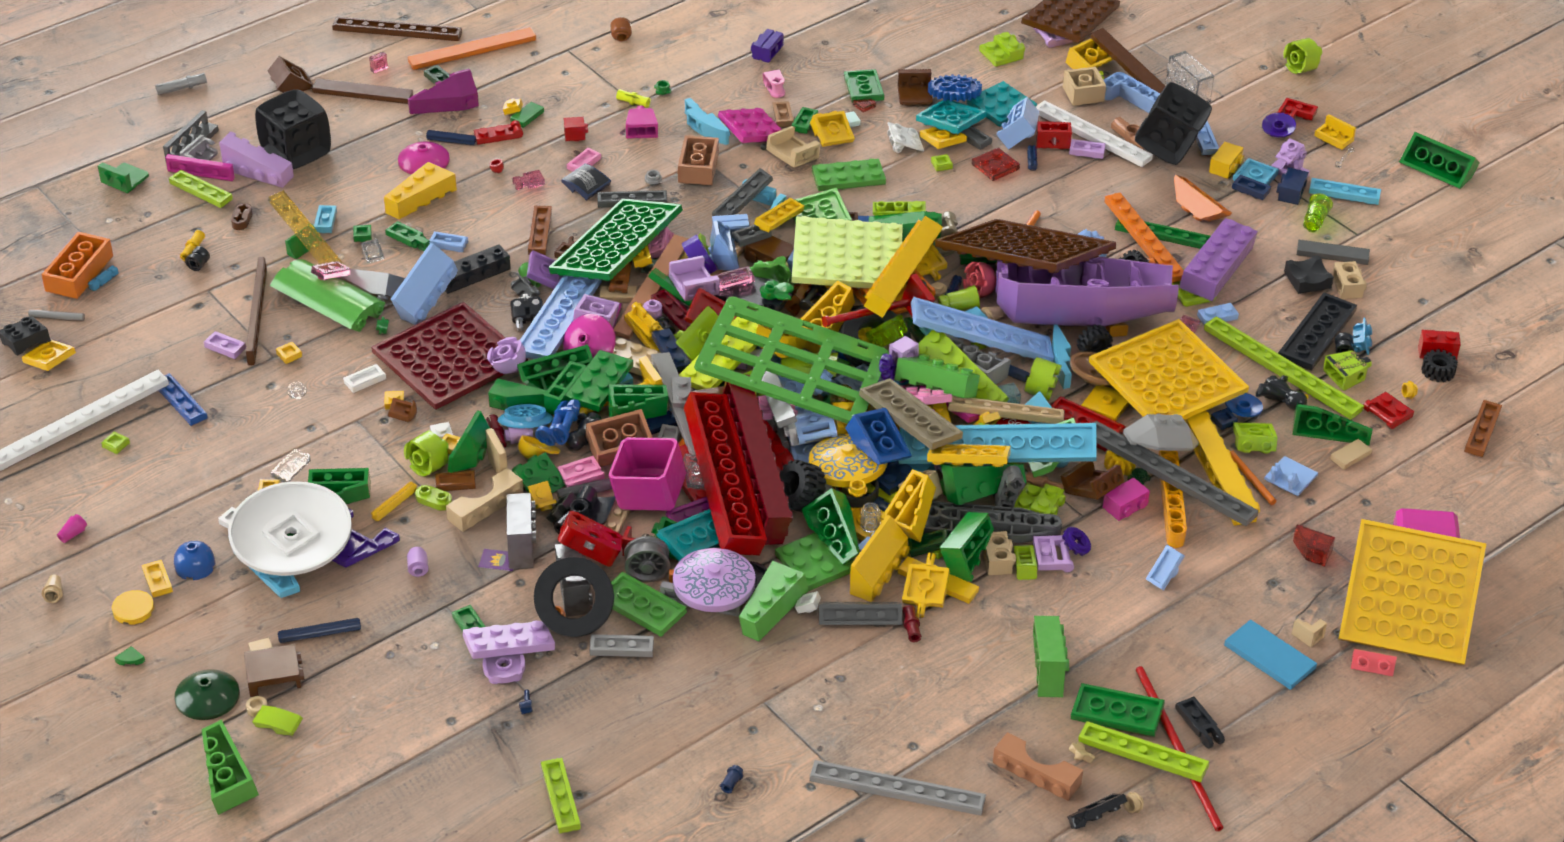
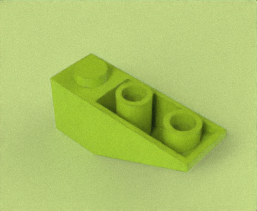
M926 201L873 202V215L875 216L926 211Z

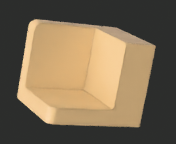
M1297 618L1293 624L1292 635L1309 647H1312L1324 638L1327 623L1320 619L1311 626L1309 623L1302 622Z

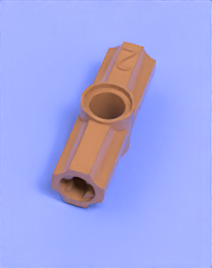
M1120 116L1115 118L1111 123V128L1121 135L1125 141L1145 150L1135 141V135L1139 126L1135 124L1130 125Z

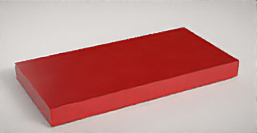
M1061 396L1051 405L1052 408L1064 410V421L1074 418L1075 423H1094L1098 421L1121 435L1126 428L1123 424ZM1097 444V448L1105 452L1108 450L1105 447Z

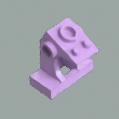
M1290 138L1282 144L1280 151L1276 155L1278 160L1271 165L1279 169V175L1286 174V168L1288 169V167L1310 173L1309 170L1303 168V162L1307 154L1304 144Z

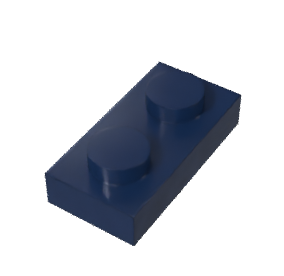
M1241 174L1232 184V189L1260 200H1264L1271 192L1270 185Z

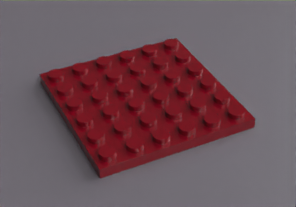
M464 301L371 346L372 353L435 410L505 375L496 371L487 359L490 348L493 347L495 349L498 346L497 342L505 339V337Z

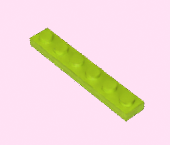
M1088 721L1078 737L1079 742L1198 782H1202L1209 767L1208 760Z

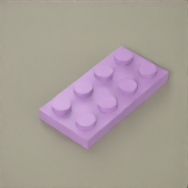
M542 621L513 623L501 626L493 625L482 628L473 627L463 630V638L472 659L555 650V642L548 627Z

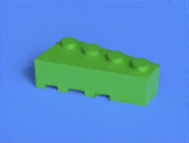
M919 354L918 357L898 358L894 380H909V384L923 385L931 390H944V393L960 398H975L980 375L973 373L972 369H960L957 364H945L944 360L930 359L929 355Z
M772 561L739 615L742 634L760 641L796 605L797 601L804 594L808 593L805 573Z
M1034 616L1033 643L1035 667H1037L1038 697H1063L1065 671H1069L1064 624H1060L1059 616Z
M220 720L203 728L202 736L211 788V800L219 815L258 796L259 793L223 721Z

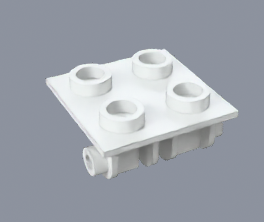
M887 123L889 126L887 135L894 152L900 153L904 146L924 152L918 132L914 128L903 127L898 123Z

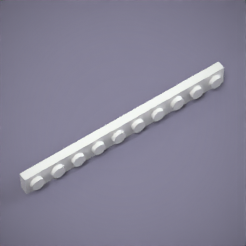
M156 370L0 450V471L168 386V379L159 370Z

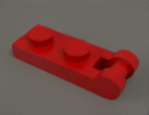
M517 120L507 125L483 127L474 130L477 145L518 139L524 134L520 122Z

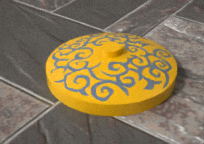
M848 433L837 434L838 437L832 438L830 436L823 439L812 448L809 454V463L820 467L825 474L826 484L835 487H849L850 482L855 479H861L866 484L880 477L887 467V463L878 465L853 443Z

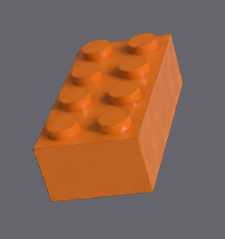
M77 232L41 274L45 291L78 299L88 287V282L94 279L113 257L110 239Z

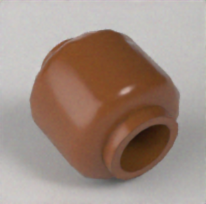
M618 17L611 22V35L615 40L626 41L631 37V22L627 18Z

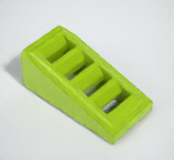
M1034 545L1013 546L1016 556L1015 568L1017 579H1036L1037 562Z

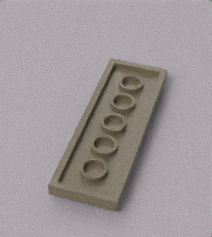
M890 378L859 389L860 397L876 409L886 408L897 425L931 450L962 439L963 432Z

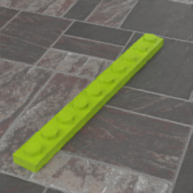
M1216 316L1204 324L1206 332L1278 376H1288V382L1350 420L1363 411L1364 405Z

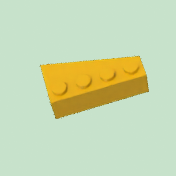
M427 162L384 196L385 213L401 219L417 211V207L427 206L431 204V200L435 198L440 199L449 191L451 193L456 191L455 173Z
M837 281L810 308L801 320L824 327L822 324L823 316L831 317L850 312L855 303L852 288ZM843 322L834 323L830 327L825 328L838 332ZM806 341L805 349L813 353H819L821 345Z

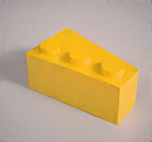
M912 469L881 516L882 520L887 515L891 516L909 538L921 542L936 486L929 476Z

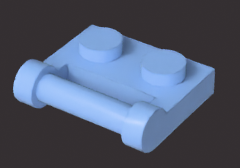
M815 412L796 416L797 422H795L799 445L820 438L838 437L834 419Z

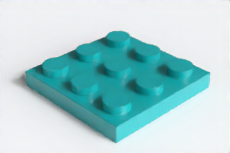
M1002 81L983 90L980 96H976V99L971 98V100H967L966 104L987 111L986 118L1001 127L1004 122H1008L1007 116L1013 106L1027 96ZM1030 99V101L1036 107L1037 103Z
M942 100L918 113L916 121L924 125L934 126L939 130L950 131L952 134H959L986 118L987 111L955 101Z

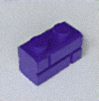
M767 29L763 34H760L758 40L751 45L753 59H761L769 63L783 47L784 34L778 31L774 32L771 29Z

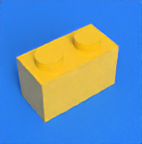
M1224 141L1211 158L1209 173L1228 179L1232 173L1236 172L1237 166L1241 165L1244 160V155H1242L1243 147Z

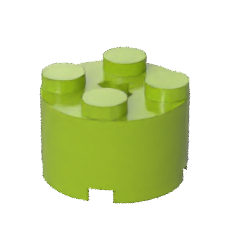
M1310 38L1288 43L1283 54L1284 59L1286 58L1287 60L1286 67L1294 74L1317 69L1322 55V48Z
M1036 357L1024 391L1034 396L1040 391L1044 398L1049 401L1053 393L1051 388L1055 389L1058 378L1055 376H1059L1062 365Z
M427 430L405 444L404 457L406 460L409 459L411 462L409 467L417 475H430L448 463L447 449L449 445L446 440Z

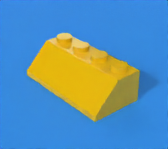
M887 515L851 564L850 594L872 602L876 595L879 596L881 594L883 585L890 581L893 571L899 568L902 558H906L909 553L908 536L891 516Z

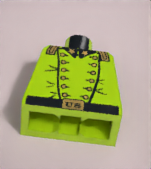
M1347 351L1325 356L1323 371L1342 391H1345L1366 379L1367 369L1372 366L1369 357L1360 358L1354 351Z

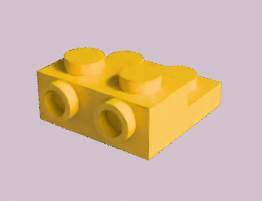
M844 111L818 113L813 115L810 121L814 135L819 137L822 147L851 143L855 139Z

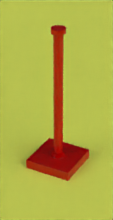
M912 274L909 277L901 300L893 302L888 311L905 307L912 316L911 301L913 297L933 303L935 298L919 276ZM865 308L831 317L823 316L822 324L824 327H830L834 323L876 313Z

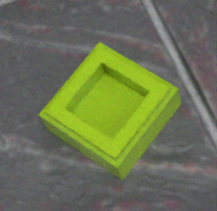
M948 154L931 157V163L936 172L953 169V163Z
M114 431L101 444L102 448L118 454L130 444L128 437Z

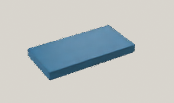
M1251 619L1224 642V646L1290 690L1317 667L1315 661Z

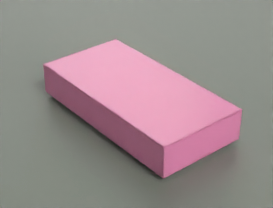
M587 148L567 164V169L573 172L585 163L593 166L601 159V153Z

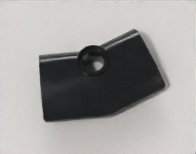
M584 485L580 488L576 500L572 501L570 509L604 525L608 520L616 498L615 496L597 497L595 488ZM566 512L554 523V529L558 534H560V528L569 512Z

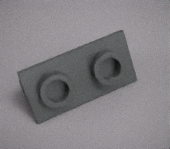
M516 273L519 278L511 282V289L520 297H523V294H528L529 297H539L540 291L535 286H530L531 282L526 276L522 278Z

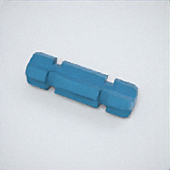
M112 265L88 282L89 289L93 291L99 289L100 286L110 281L112 277L118 275V268Z

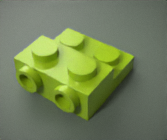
M1003 32L994 35L992 42L979 45V51L997 67L1023 59L1025 46L1022 42L1019 43L1014 34L1011 35L1009 32Z
M1233 423L1237 450L1243 453H1250L1251 451H1259L1265 454L1271 451L1276 452L1278 437L1271 423Z
M1027 483L1018 496L1014 507L1028 509L1041 514L1057 515L1058 508L1062 507L1065 503L1066 495H1064V489L1047 483L1043 488Z

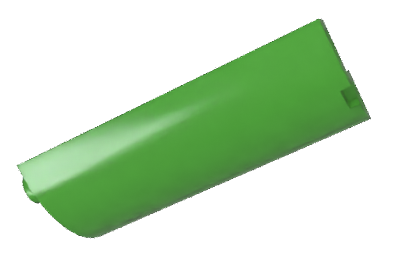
M304 259L294 260L290 262L289 267H283L270 284L271 287L358 332L365 326L368 316L379 318L386 303Z

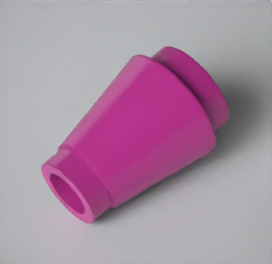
M78 514L70 516L57 534V537L60 541L66 543L85 531L86 521Z

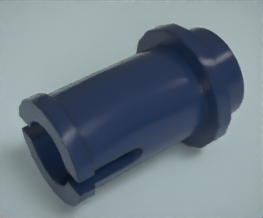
M732 765V767L727 769V775L720 784L723 792L732 793L737 782L743 778V769L740 766Z

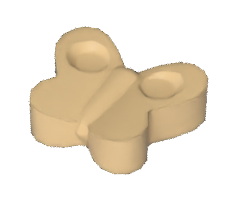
M1082 742L1072 743L1069 747V750L1075 754V760H1084L1091 763L1095 758L1093 754L1086 752L1085 745Z

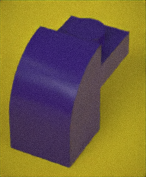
M697 234L682 243L688 258L697 256L705 258L704 267L709 274L718 270Z

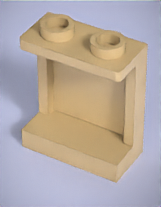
M793 126L768 135L766 150L793 168L819 158L821 143L817 141L809 144L804 143L794 136L795 127Z

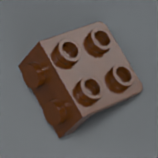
M898 69L897 88L901 105H931L933 103L932 95L928 93V82L931 81L932 75L931 69Z

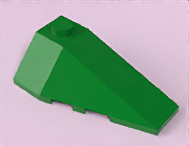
M1296 405L1292 435L1352 443L1359 439L1364 444L1370 445L1372 428L1316 406Z

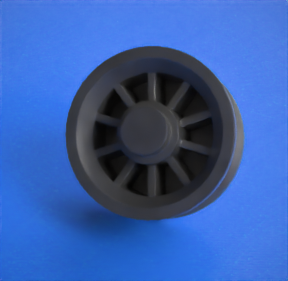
M643 534L642 537L630 541L625 547L624 557L627 575L641 582H654L660 580L668 573L670 568L668 559L669 548L663 540L652 537L649 534Z

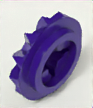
M888 353L883 354L879 361V370L883 380L890 378L894 381L895 360Z
M1068 527L1064 531L1062 536L1065 540L1064 544L1075 555L1083 556L1091 550V542L1083 531L1076 527Z

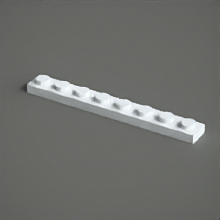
M1045 100L1036 106L1039 116L1051 122H1071L1073 133L1091 142L1106 143L1105 149L1140 167L1145 166L1152 160L1153 154Z

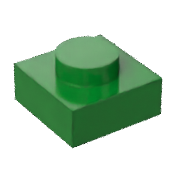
M371 224L353 226L354 242L372 241Z

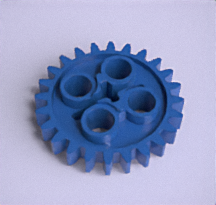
M951 74V76H939V78L934 77V80L928 82V93L933 95V98L937 97V99H943V101L950 100L952 102L956 100V102H959V100H971V98L976 99V96L982 94V83L977 81V79L967 77V75L960 76L958 74L954 76Z

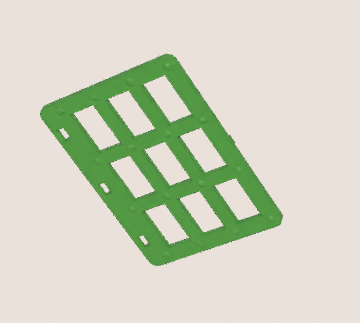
M729 297L695 362L694 368L705 375L848 424L854 414L866 412L869 403L859 396V391L821 379L824 369L863 382L861 388L878 383L881 376L879 361L881 356L886 353L889 354V351L883 347L737 297ZM737 316L772 328V331L767 338L732 326L731 323L734 317ZM783 333L821 345L818 355L781 343L780 340ZM725 335L763 347L760 356L757 357L721 343ZM832 350L870 362L868 371L865 372L829 359ZM774 352L812 364L810 373L807 374L772 362L771 359ZM718 354L753 366L754 369L751 375L747 376L712 364L715 355ZM767 371L802 383L804 386L799 394L761 380ZM817 388L854 401L851 411L813 399L812 396L815 389Z

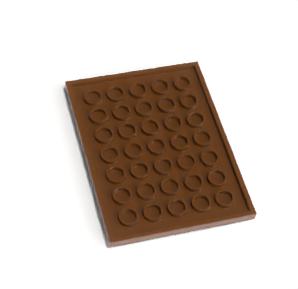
M994 219L936 239L935 247L942 248L943 251L954 250L958 254L968 253L972 254V257L983 256L987 257V260H1002V263L1006 264L1017 263V266L1020 267L1032 266L1035 270L1047 269L1050 273H1058L1059 270L1069 269L1072 265H1079L1080 262L1097 258L1101 254H1108L1109 251L1116 249V242Z

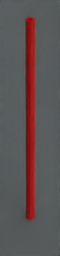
M1142 666L1137 667L1135 671L1148 697L1158 698ZM1163 708L1160 721L1174 749L1186 753ZM1190 779L1215 831H1221L1223 825L1202 783Z

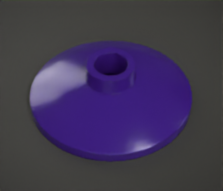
M1272 113L1263 119L1262 128L1266 134L1272 137H1287L1295 131L1296 122L1288 114Z

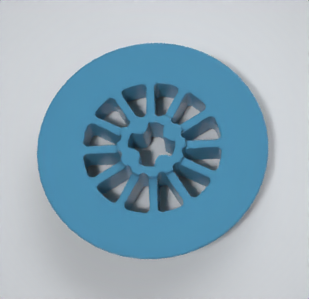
M520 404L505 409V413L497 421L501 425L511 428H535L551 423L553 416L546 412V409L542 406Z

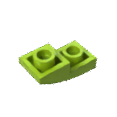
M262 705L252 722L258 728L273 729L276 734L293 736L303 718L298 714L281 708Z

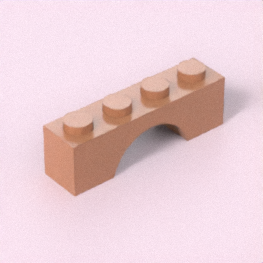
M1008 732L994 748V764L1067 801L1070 800L1082 784V769L1066 761L1054 765L1040 764L1028 756L1026 741Z

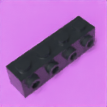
M498 244L454 261L458 271L456 276L447 285L445 292L449 294L511 270L510 255Z

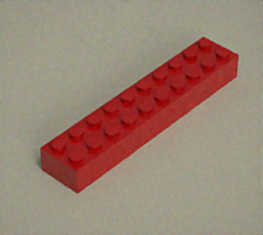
M690 392L684 405V412L720 548L736 552L740 555L760 556L767 537L727 394Z

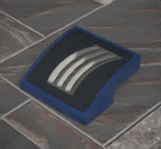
M585 163L561 179V182L572 193L577 191L587 201L596 195L597 192L609 186L611 180L595 167Z

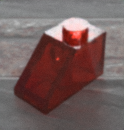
M1297 524L1293 542L1305 560L1325 567L1333 551L1335 537Z

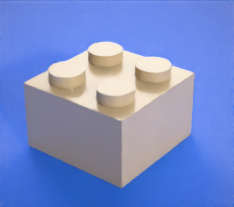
M1096 67L1064 71L1063 88L1073 106L1105 101L1106 84Z

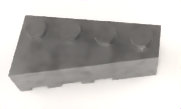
M531 493L507 494L509 569L534 568L533 543H536L535 500L531 501Z

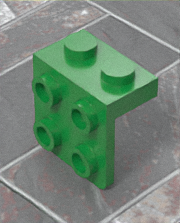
M103 162L98 165L101 183L129 193L149 177V172L127 163H121L116 168Z
M546 452L539 456L534 455L527 460L526 464H518L512 469V472L523 479V486L528 493V486L548 481L552 494L565 486L561 474Z

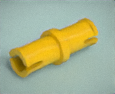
M196 230L192 238L186 242V247L180 254V258L183 261L192 253L195 247L200 246L203 239H205L204 232Z

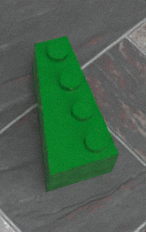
M1009 462L1001 467H995L992 464L973 466L972 463H964V465L957 466L944 463L941 465L947 501L961 505L997 493L1003 472L1009 466H1018L1025 483H1027L1024 465L1017 462Z

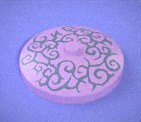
M721 548L701 549L688 554L676 565L673 573V588L678 598L694 609L705 612L728 611L742 605L751 597L755 588V571L750 562L736 552Z

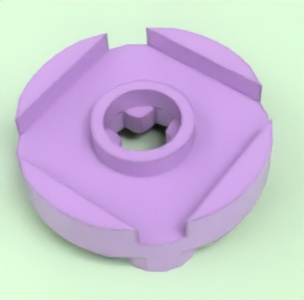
M523 654L483 658V672L489 678L490 683H510L522 679V674L525 671V658ZM502 663H506V665L508 666L502 667L501 665Z

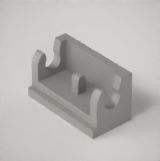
M200 135L179 153L183 157L210 161L218 154V150L209 146V144H215L213 140Z

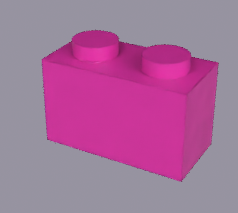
M1132 478L1104 495L1103 508L1120 521L1148 505L1150 490L1138 480Z

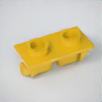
M634 302L631 306L633 308L632 311L626 313L648 338L652 337L653 331L663 329L659 322L655 321L642 307L641 303Z

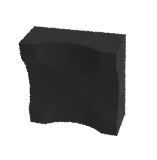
M1319 255L1304 261H1286L1284 273L1298 294L1332 288L1334 277L1325 269Z
M32 316L24 317L19 322L8 324L0 330L2 344L9 346L17 356L24 353L27 348L34 344L51 341L48 329Z

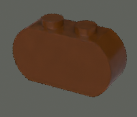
M771 235L769 238L745 245L744 258L755 263L758 260L763 262L773 261L777 257L785 256L787 262L793 251V246Z

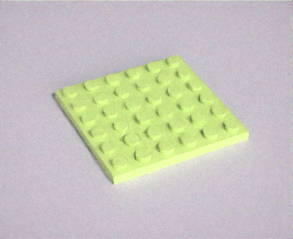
M796 217L791 283L833 286L839 281L849 287L870 289L902 244L903 224L836 220L823 217Z

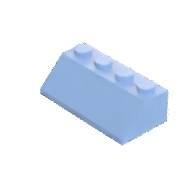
M433 243L429 244L391 298L400 318L414 325L426 319L428 312L436 305L438 298L445 292L447 285L456 276L458 271L454 261Z

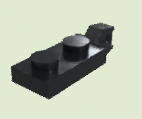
M1112 793L1078 809V812L1067 816L1071 829L1085 827L1087 821L1098 820L1107 811L1114 812L1121 808L1120 805L1127 802L1126 796L1124 794Z

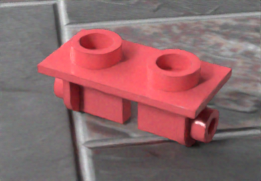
M1354 649L1351 669L1393 676L1397 657Z

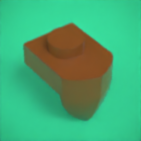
M393 397L388 416L405 422L412 421L417 414L416 402L413 400L410 403Z

